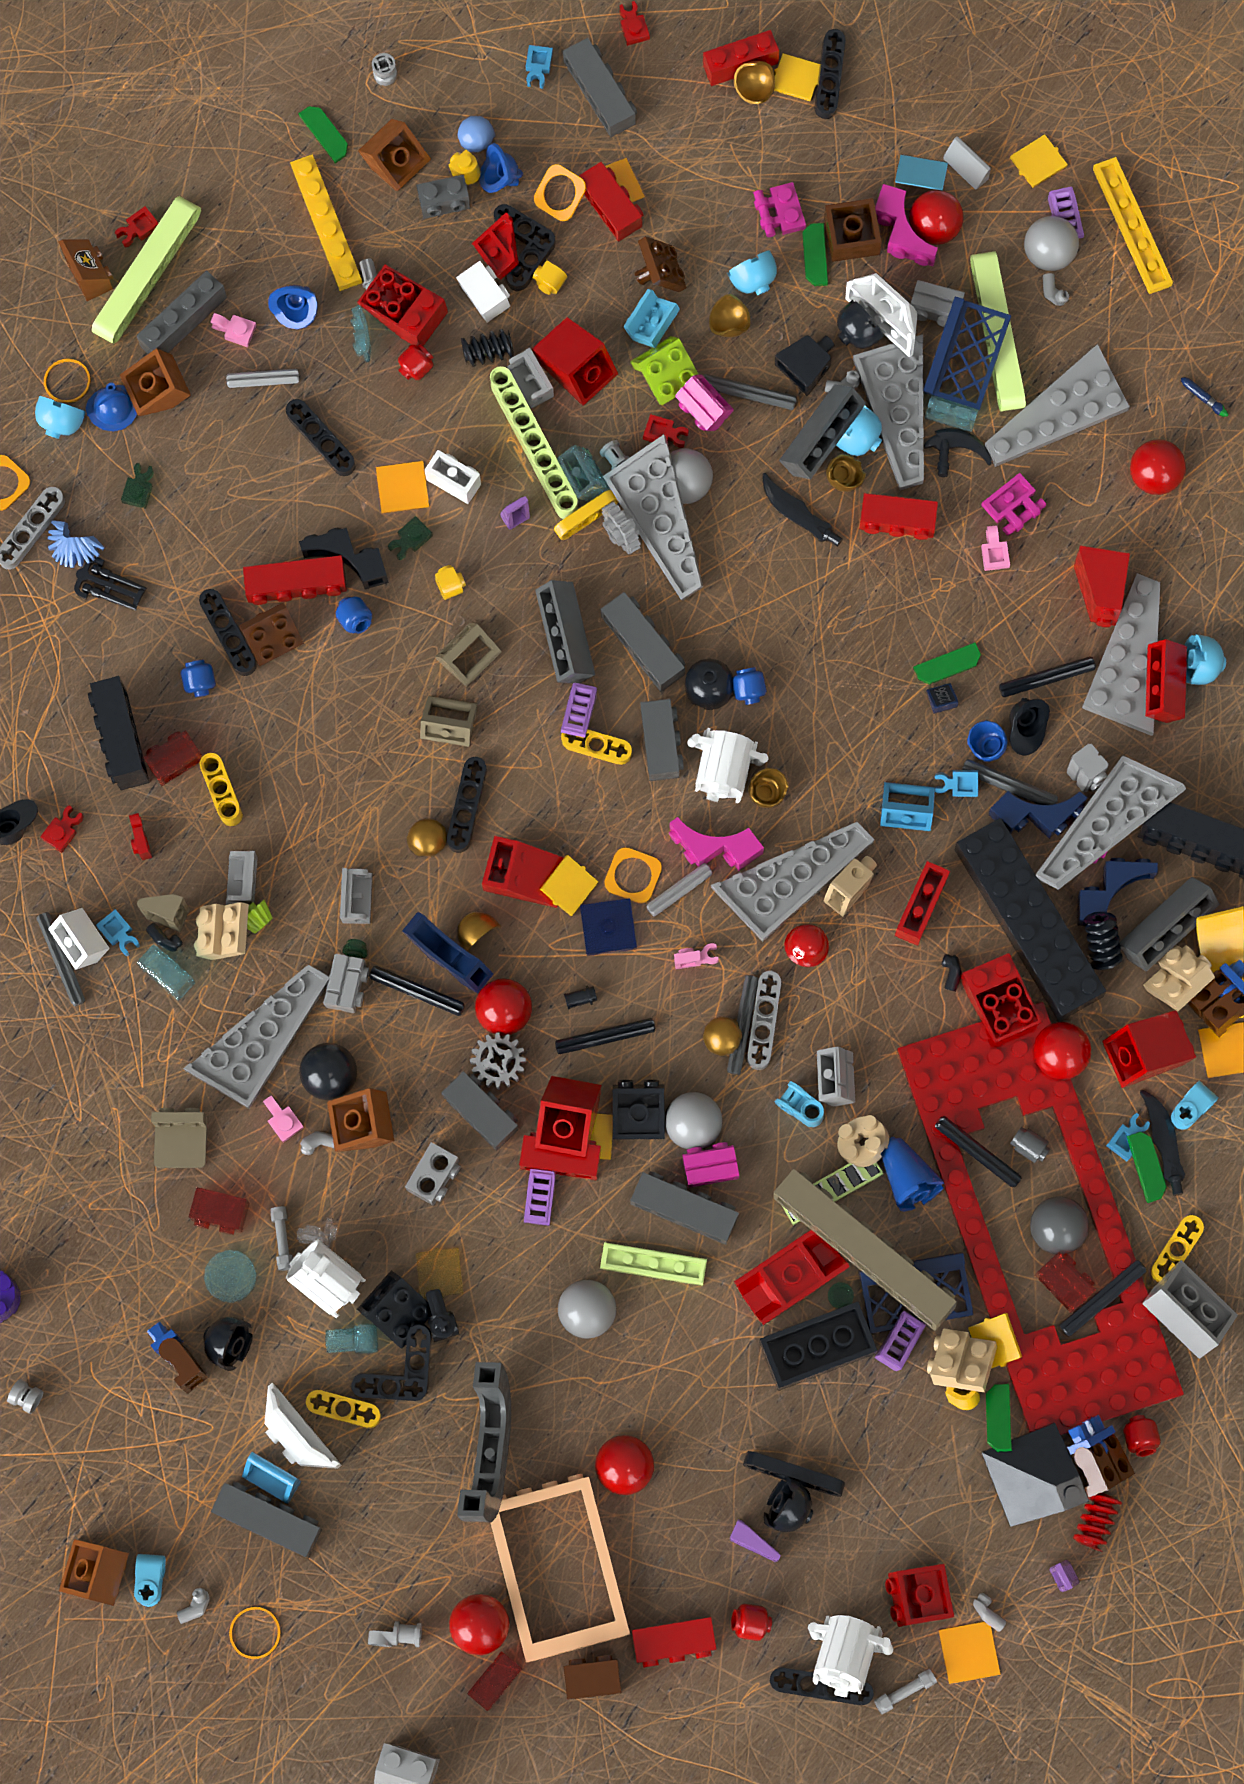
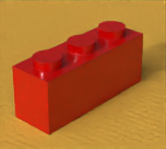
M771 30L703 52V67L711 86L734 79L738 67L745 63L762 61L773 66L779 62V48Z
M601 161L579 175L586 183L584 196L618 242L642 227V217L644 215L638 204L633 205L629 199L630 195L623 185L619 186L616 182V176L610 167L606 168Z
M864 493L859 529L869 534L885 532L894 537L911 535L920 540L933 538L938 502Z
M1167 639L1148 644L1146 717L1165 723L1185 718L1187 646Z
M926 861L897 926L896 937L914 945H919L950 874L949 870Z
M530 1132V1136L524 1135L519 1163L520 1170L530 1171V1169L553 1171L556 1172V1175L597 1180L601 1146L596 1145V1141L590 1140L586 1157L535 1148L536 1132Z
M711 1617L632 1630L637 1663H642L643 1668L659 1665L658 1660L669 1658L670 1663L685 1661V1655L695 1654L696 1659L711 1657V1651L716 1650Z

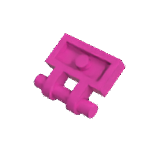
M793 182L770 188L771 197L769 198L764 197L763 190H757L753 193L755 197L754 205L761 217L760 225L765 230L767 237L776 235L774 229L776 227L781 228L782 235L806 229L805 219ZM774 207L776 217L770 216L769 208Z
M1019 473L984 500L981 506L997 524L1004 518L1007 519L1009 524L1003 528V531L1009 536L1014 531L1018 532L1024 527L1023 524L1029 519H1035L1040 515V511L1047 505L1042 498L1035 503L1030 499L1036 490ZM1023 505L1026 510L1017 516L1013 511Z

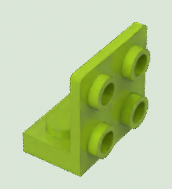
M672 336L657 344L655 348L652 347L630 361L635 370L642 372L660 405H664L674 399L677 392L685 386L684 384L693 375H699L681 340Z

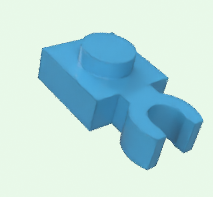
M529 45L525 66L526 71L530 72L526 78L528 87H531L532 80L538 79L540 80V88H544L545 77L543 73L550 74L553 48Z
M953 770V777H949L942 772L935 774V779H942L945 782L944 786L935 787L936 793H944L948 789H953V796L978 797L979 770Z
M116 909L96 924V927L112 946L120 942L119 947L124 955H130L126 950L128 943H134L137 948L140 947L135 937L127 935L132 931V928Z
M1138 1113L1130 1118L1129 1128L1122 1124L1106 1145L1126 1162L1132 1156L1126 1136L1136 1132L1143 1133L1150 1126L1148 1121L1143 1127L1136 1125Z

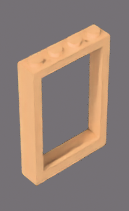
M583 1474L570 1476L567 1478V1483L559 1485L557 1481L542 1484L543 1489L532 1492V1488L516 1491L517 1496L508 1499L505 1494L503 1495L499 1512L581 1490L615 1617L614 1622L532 1643L499 1512L495 1520L490 1522L526 1663L630 1635L589 1477L584 1478Z

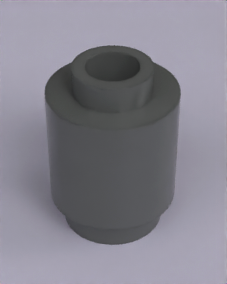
M1021 1127L1010 1143L1015 1147V1151L1033 1163L1037 1160L1042 1162L1050 1151V1148L1047 1147L1049 1142L1029 1128L1026 1130Z

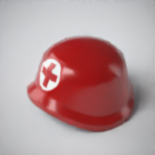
M806 924L797 926L788 933L784 948L789 959L795 964L803 967H815L825 960L829 950V943L826 934L821 928Z

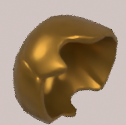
M840 454L833 458L826 470L830 485L843 492H850L858 488L866 477V473L863 472L861 467V461L854 459L850 455Z
M765 768L758 771L750 780L748 787L749 797L759 807L772 808L783 801L788 790V782L785 775L778 769Z
M427 818L415 822L409 829L407 836L409 849L419 857L435 856L445 848L447 841L446 828L437 820Z
M721 1016L712 1019L705 1026L703 1040L711 1053L725 1056L732 1054L739 1047L742 1032L736 1020Z

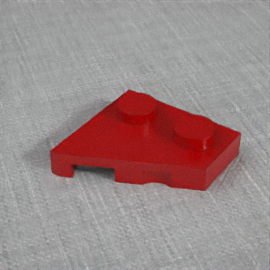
M506 212L472 243L500 280L519 264L513 220Z

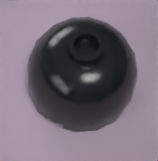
M853 299L839 312L837 327L840 333L837 336L845 346L851 344L855 348L865 349L873 346L884 337L878 325L873 328L872 317Z
M711 658L699 660L691 666L686 674L684 683L686 696L692 704L705 710L719 709L728 703L733 694V674L727 665L719 660Z
M224 1317L209 1326L203 1335L204 1351L209 1361L226 1371L236 1369L237 1367L233 1365L238 1360L243 1362L250 1349L253 1334L249 1333V1328H252V1325L236 1317Z
M786 1477V1482L783 1480L779 1481L767 1501V1505L772 1506L769 1514L764 1512L763 1518L764 1524L774 1530L793 1532L811 1520L813 1515V1509H811L812 1500L809 1491L804 1485L790 1477Z

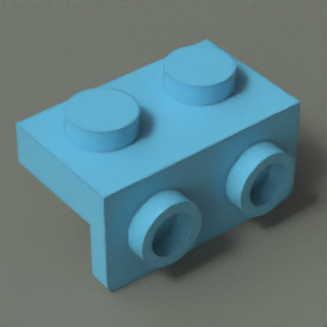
M647 289L631 316L627 319L624 329L633 341L655 348L680 308L676 303L658 298L653 290Z

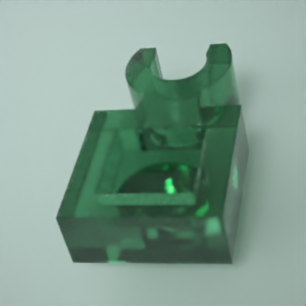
M136 463L134 466L135 479L127 478L121 502L146 509L153 487L147 481L153 477L154 471L152 466H149L148 471L142 474L140 473V463Z
M415 516L397 532L400 539L391 541L388 545V550L391 552L396 547L401 548V551L396 556L398 560H402L405 558L409 548L416 552L433 534Z

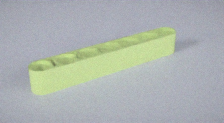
M181 196L175 198L95 319L92 326L93 333L113 344L118 342L197 222L201 213L199 206Z
M996 251L972 254L970 261L978 305L1009 314ZM982 312L984 318L990 315ZM995 316L986 322L991 332L994 333L1002 329L1005 319ZM983 322L984 336L986 337L990 334ZM1010 322L992 373L1000 412L1021 409L1026 406ZM1000 334L994 336L996 342L998 341ZM992 338L986 340L989 355L994 352L996 346Z
M496 367L490 373L492 391L556 513L560 518L565 519L578 510L576 494L512 373L506 367ZM501 378L507 380V382L502 385L496 383V381ZM509 399L518 400L514 405L506 403ZM522 419H526L529 421V423L524 426L517 424V422ZM531 440H538L540 442L537 446H530L528 444ZM544 460L551 462L547 467L539 465ZM553 481H559L562 483V485L557 488H553L550 486V483H552ZM563 502H571L573 504L572 507L567 509L561 507Z

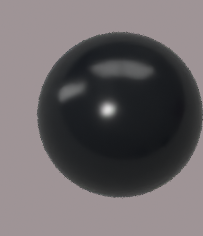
M321 1043L312 1047L302 1058L299 1068L300 1080L306 1091L315 1098L334 1100L343 1097L352 1089L357 1077V1065L352 1054L343 1046L335 1043Z

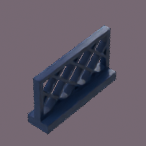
M955 296L923 392L980 410L1011 315L965 301ZM967 308L977 310L982 319L969 326L965 319ZM982 312L990 315L984 318ZM995 316L1005 319L1002 329L994 333L991 332L986 322ZM964 322L966 328L960 330L962 323ZM984 322L990 335L976 341L971 329ZM968 331L974 343L960 349L957 343L958 335ZM1000 334L998 341L996 342L994 336ZM992 338L996 346L995 350L984 357L978 344ZM956 345L958 351L953 353L954 347ZM976 346L982 359L968 365L963 352ZM960 354L966 367L953 373L949 366L950 359ZM992 357L990 365H988L986 360ZM984 362L988 370L987 374L976 381L970 368ZM948 368L950 375L945 377ZM968 370L974 382L960 388L955 376ZM953 378L958 390L949 395L940 392L942 383ZM984 381L982 389H980L978 383ZM976 385L980 393L977 403L967 401L963 391ZM960 393L962 399L955 397V395Z
M959 1252L913 1261V1266L920 1272L924 1270L938 1280L936 1283L938 1287L942 1283L951 1289L954 1295L958 1294L965 1299L967 1310L961 1312L952 1311L946 1320L974 1315L963 1253ZM859 1270L858 1273L870 1332L877 1333L892 1330L895 1323L891 1324L894 1318L898 1320L899 1317L896 1315L903 1305L900 1303L894 1313L883 1307L881 1304L889 1294L887 1291L878 1303L870 1298L868 1286L877 1283ZM959 1270L961 1281L954 1289L944 1282L943 1279L949 1271ZM944 1272L940 1278L934 1275ZM961 1286L963 1287L964 1295L958 1291ZM870 1301L876 1305L873 1311ZM880 1307L890 1314L891 1317L886 1325L875 1327L873 1316ZM905 1322L902 1325L903 1327H910Z

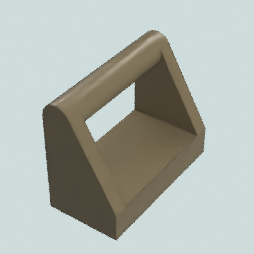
M469 623L435 657L467 687L502 651L478 624ZM478 637L490 651L463 675L453 664V661Z
M428 696L421 718L420 739L469 747L478 704ZM432 706L470 712L467 721L430 715Z
M176 894L141 898L137 901V906L147 920L181 932L190 911L184 898Z

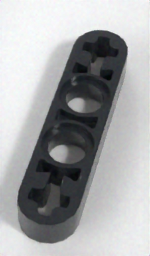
M838 29L828 30L822 42L814 106L816 115L822 119L831 118L838 106L846 42L844 33ZM832 38H836L837 42L835 51H830L832 48ZM833 58L837 61L838 66L830 68L826 65L825 60ZM831 80L835 84V88L828 90L823 86L822 82ZM825 97H830L828 100L829 110H824Z
M300 399L291 400L286 406V414L289 421L338 475L348 476L352 474L355 470V461L352 454L304 401ZM294 408L301 409L302 415L305 418L303 422L298 414L293 413ZM314 423L320 427L316 434L306 432V428L310 424ZM326 441L335 443V448L330 452H326L321 448L322 444ZM338 453L344 462L348 460L349 466L347 468L344 466L340 467L339 460L336 458Z
M214 589L204 590L199 596L201 608L235 671L242 676L251 675L257 665L255 658L218 591ZM210 596L212 599H215L214 602L218 609L215 612L211 605L207 603V598ZM221 616L229 619L228 625L223 628L215 625L217 618ZM229 638H239V646L234 649L229 648L226 645ZM242 652L245 660L249 661L248 668L240 666L241 661L237 654Z
M479 757L469 758L465 762L447 835L448 846L456 853H462L469 848L487 774L485 761ZM479 764V769L482 771L476 772V782L471 780L472 771L469 767ZM467 787H474L477 790V794L474 798L467 799L463 796V790ZM460 811H469L471 819L466 823L459 822L457 815ZM454 826L463 829L462 839L465 843L461 842L459 846H455V842L452 840V838L456 839L459 833L458 828H454Z
M747 1451L743 1466L751 1470L787 1481L786 1477H790L807 1488L832 1496L841 1497L845 1487V1482L838 1478L757 1452Z
M777 1668L771 1673L769 1678L771 1687L781 1693L854 1705H866L872 1700L874 1695L873 1688L868 1682H865L864 1689L869 1692V1696L864 1697L863 1701H859L858 1696L854 1694H849L850 1700L844 1699L842 1696L833 1697L827 1692L828 1685L821 1681H818L812 1692H805L802 1690L800 1682L806 1676L813 1678L814 1673L789 1668ZM780 1672H784L786 1678L794 1679L793 1673L799 1674L796 1681L797 1691L791 1690L793 1684L786 1683L783 1685V1688H779L778 1682L774 1681V1676H779Z

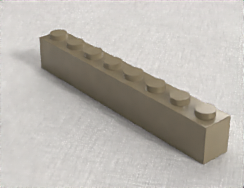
M793 1169L774 1191V1200L936 1331L956 1308L957 1301L954 1300L955 1295L947 1288L943 1287L941 1289L933 1283L935 1281L934 1278L926 1271L920 1272L913 1266L914 1262L905 1254L900 1256L893 1250L894 1246L886 1238L882 1237L879 1239L872 1233L874 1230L865 1221L859 1222L852 1217L853 1212L845 1205L841 1204L839 1206L832 1200L833 1196L826 1189L821 1188L819 1190L812 1184L813 1180L805 1172L801 1171L799 1173Z

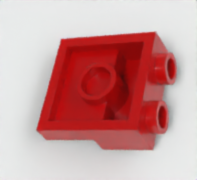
M945 1564L888 1573L889 1579H886L885 1587L887 1593L892 1595L894 1604L890 1608V1615L892 1620L897 1622L898 1627L954 1618Z

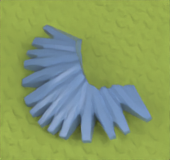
M51 521L58 530L48 531L52 536H48L47 539L56 541L48 546L50 551L55 550L52 557L56 558V562L60 561V565L65 563V567L70 565L71 568H74L78 561L81 567L83 566L84 559L89 564L91 563L90 558L94 561V555L96 557L100 555L97 548L105 549L94 536L70 538L68 523Z

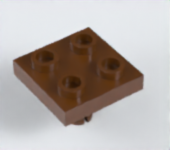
M646 236L638 240L646 266L635 272V276L640 275L636 280L641 285H645L648 281L652 280L654 285L676 292L686 289L685 275L679 267L675 248L670 244Z
M284 603L259 613L256 617L239 625L259 666L304 644Z

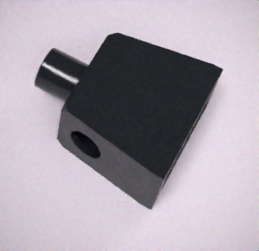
M806 335L775 355V366L808 396L829 370L832 358L828 352L835 347V344L826 335L817 343L809 335Z

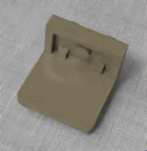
M159 1108V1112H152L151 1123L155 1126L154 1165L157 1168L205 1167L208 1117L204 1112H200L199 1108H185L184 1112H174L173 1108Z

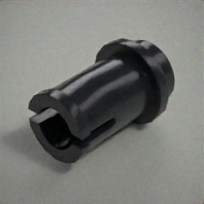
M586 985L585 989L564 994L568 1009L587 1003L593 1005V1002L598 1001L594 986L588 987Z

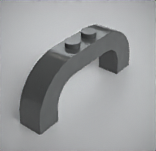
M476 1362L473 1389L476 1391L480 1403V1429L472 1489H460L457 1516L463 1522H493L500 1510L504 1492L511 1431V1393L507 1372L502 1363Z

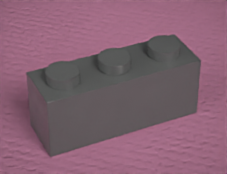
M670 699L640 702L649 781L679 778V770H683L684 766L682 754L677 755L676 746L681 745L679 730L674 731L673 722L678 721L676 707H671Z
M463 1071L441 1094L497 1151L519 1130L516 1124L518 1119L508 1109L504 1112L498 1106L500 1101L490 1091L486 1094L480 1088L482 1083L472 1073L468 1076Z

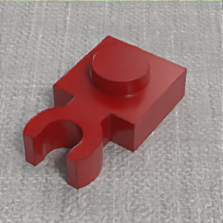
M632 1L631 11H626L623 4L620 5V15L624 19L620 20V25L627 46L650 40L644 15L637 16L638 6L635 1Z
M144 206L127 218L126 222L129 226L118 228L115 231V235L117 238H120L122 235L128 236L122 241L123 246L126 248L132 245L135 237L142 241L150 236L159 222L147 207Z
M650 414L643 434V440L653 442L662 435H665L667 443L669 440L676 447L684 448L685 441L679 440L677 437L679 435L688 436L689 430L685 427L675 429L673 428L674 421Z
M70 805L64 809L63 819L59 820L55 817L40 836L43 841L61 853L77 834L72 827L79 825L84 818L82 813H79L75 818H70L69 815L73 811Z
M139 813L129 815L135 838L130 840L134 854L139 853L142 860L152 858L141 816H139Z

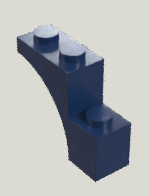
M1007 791L990 808L988 815L994 821L1001 818L1010 834L1015 830L1019 833L1029 823L1028 818L1050 839L1054 834L1059 836L1069 826L1066 822L1072 817L1077 819L1085 808L1084 805L1087 797L1083 793L1078 792L1072 798L1058 804L1036 805L1025 802Z
M1111 858L1110 861H1106L1103 867V891H1100L1099 887H1085L1078 894L1077 926H1086L1084 918L1093 912H1107L1112 898L1125 886L1139 880L1154 879L1158 873V863H1151L1149 859L1125 862L1124 858Z
M417 912L402 930L430 960L447 969L462 985L477 994L494 975L480 959L451 940L420 912Z

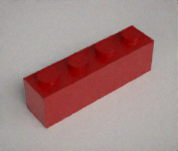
M342 555L243 567L245 595L248 603H253L254 605H263L271 600L288 602L292 598L297 597L313 599L317 595L322 594L338 596L341 592H347Z

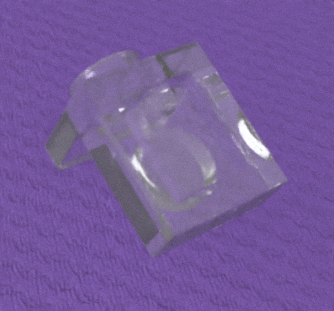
M327 1217L324 1232L321 1231L320 1227L306 1225L305 1229L298 1228L297 1239L299 1242L311 1244L319 1239L327 1247H330L331 1240H336L338 1226L334 1225L333 1218Z

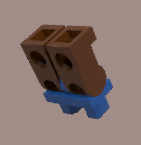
M1241 960L1236 961L1230 966L1226 963L1223 964L1219 970L1213 973L1215 978L1187 1003L1218 1037H1221L1231 1024L1244 1015V981L1242 980L1244 977V963Z
M158 1322L147 1331L154 1340V1343L150 1346L166 1362L173 1366L179 1374L173 1380L180 1389L188 1394L208 1379V1376L188 1349L181 1344L184 1341L172 1329L168 1331L161 1322Z
M1099 1415L1082 1422L1083 1424L1068 1430L1074 1444L1067 1448L1070 1454H1074L1076 1464L1083 1470L1089 1485L1084 1487L1088 1498L1113 1488L1135 1474L1119 1440L1113 1435L1115 1433L1113 1425L1105 1428Z

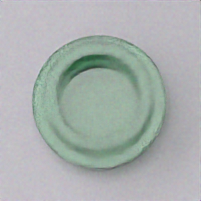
M358 939L347 940L342 949L343 954L349 957L363 959L368 954L366 943Z
M839 1282L830 1287L828 1300L833 1307L839 1309L853 1302L854 1292L848 1284Z

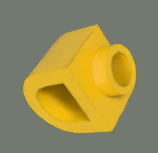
M464 150L462 153L457 152L451 157L450 164L448 165L453 177L464 174L466 185L478 181L481 171L474 155L468 150Z
M546 261L543 267L538 266L532 278L537 281L538 288L542 292L550 295L551 293L557 294L567 279V275L562 269Z
M451 565L444 566L435 574V582L444 600L463 593L462 587L466 586L464 578L460 572L456 573L454 567Z
M953 1387L946 1388L945 1393L949 1403L962 1410L973 1409L980 1401L978 1391Z

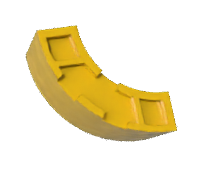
M1244 906L1200 916L1196 919L1200 955L1205 956L1210 961L1212 973L1219 970L1225 963L1228 966L1238 960L1244 963Z

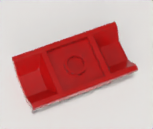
M810 1230L735 1280L734 1283L756 1318L764 1326L850 1266L837 1250Z

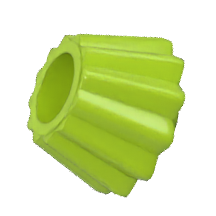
M262 900L258 905L252 902L248 906L247 929L256 934L273 919L265 900Z

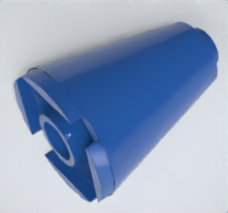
M889 1138L887 1149L884 1148L881 1153L884 1167L897 1207L900 1211H910L916 1209L915 1203L921 1201L924 1205L935 1198L942 1191L943 1186L941 1184H944V1182L902 1138Z

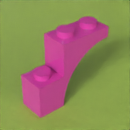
M883 184L875 210L879 224L894 226L888 242L887 253H891L892 256L899 259L907 258L914 260L915 263L921 266H934L938 248L923 241L910 227L904 210L906 191Z
M678 817L670 822L671 831L668 833L676 845L680 843L686 850L683 852L690 864L695 863L698 867L703 863L707 864L719 854L725 852L723 857L729 866H735L740 871L760 857L764 851V847L749 828L731 836L712 837L690 829Z

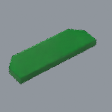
M309 106L298 113L299 117L334 163L346 157L348 143L321 108Z
M824 223L810 224L802 232L805 279L814 286H828Z
M975 642L913 666V669L919 681L930 685L976 667L981 653Z
M1142 1132L1126 1136L1146 1202L1151 1203L1161 1199L1165 1192L1166 1184L1152 1138Z
M995 1384L986 1392L987 1443L997 1452L1012 1451L1009 1384Z

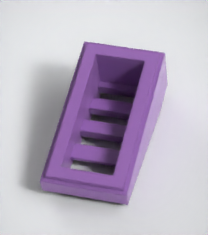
M1073 187L1050 191L1048 203L1052 216L1064 219L1072 217L1073 220H1069V222L1075 226L1078 238H1083L1084 232ZM1070 207V210L1059 212V209Z
M526 496L509 504L500 513L508 529H513L530 518L529 504Z
M573 683L561 733L586 737L596 702V687ZM569 721L582 723L583 726L570 724Z
M530 1169L524 1223L550 1226L556 1172ZM535 1178L549 1180V1184L535 1183ZM534 1189L546 1190L548 1195L534 1194L533 1191ZM532 1200L547 1201V1205L532 1204ZM531 1210L546 1212L545 1216L530 1215Z
M903 1311L878 1350L875 1359L894 1371L901 1370L926 1324ZM905 1322L916 1329L915 1332L912 1333L903 1327V1323ZM898 1332L907 1336L910 1340L907 1342L897 1335ZM893 1341L904 1348L903 1351L893 1346ZM889 1351L898 1357V1359L896 1360L895 1358L891 1357L887 1354V1352Z
M738 1519L730 1536V1541L769 1560L778 1562L781 1556L779 1552L742 1520Z
M1068 1560L1050 1567L1049 1570L1060 1592L1067 1591L1079 1584V1579Z

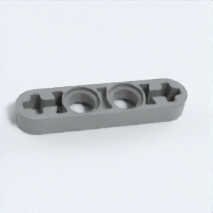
M46 488L0 546V565L3 568L13 569L17 567L63 508L65 498L58 488ZM56 496L58 501L56 503L53 501L50 503L48 497ZM41 505L45 508L48 506L50 512L48 513ZM36 513L45 515L44 521L40 524L32 522V517ZM22 532L30 534V538L26 543L17 542V536ZM14 543V545H15L18 549H20V551H18L16 548L13 549V547H12L11 544ZM5 553L7 555H10L12 553L13 559H7L5 561L3 555Z
M773 971L762 973L758 980L747 1056L749 1066L755 1070L765 1069L771 1059L781 989V978ZM768 977L773 978V982L777 983V985L772 986L771 995L760 996V993L766 994L767 986L762 982L767 981ZM767 1001L773 1005L772 1013L765 1015L759 1011V1005L762 1002ZM764 1026L769 1029L770 1035L767 1039L761 1040L756 1037L755 1031L758 1027ZM758 1045H769V1048L763 1046L762 1056L766 1057V1060H762L761 1064H756V1060L752 1056L757 1055Z

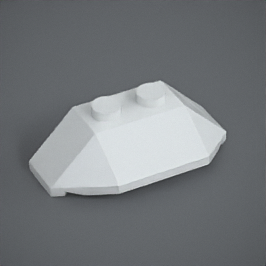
M877 273L848 281L845 299L848 302L852 299L854 302H858L872 317L874 326L878 325L885 336L908 357H911L914 351L917 311Z
M271 1383L268 1386L264 1423L269 1429L265 1433L275 1444L280 1442L284 1446L285 1450L282 1453L291 1464L297 1462L300 1466L338 1469L342 1466L276 1385Z

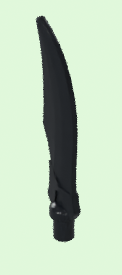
M763 473V487L766 496L783 516L808 530L818 541H829L837 547L840 545L843 538L833 532L834 530L830 523L811 514L803 501L785 492L766 473Z
M1140 1090V1095L1146 1104L1150 1118L1152 1140L1162 1156L1163 1177L1171 1184L1173 1196L1182 1195L1181 1182L1185 1178V1172L1180 1163L1177 1138L1171 1117L1156 1097L1144 1090Z

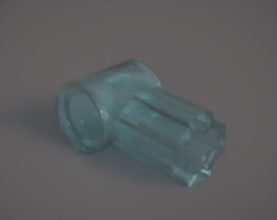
M374 1324L357 1325L350 1329L326 1330L325 1342L327 1353L355 1352L357 1354L378 1352L377 1327Z

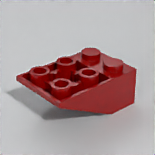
M386 264L357 301L361 307L408 343L417 346L419 344L425 345L448 313L445 300Z
M494 836L482 881L483 891L557 908L558 905H553V900L543 893L540 888L564 857L520 841Z
M1010 953L962 973L960 981L994 1043L1042 1023Z

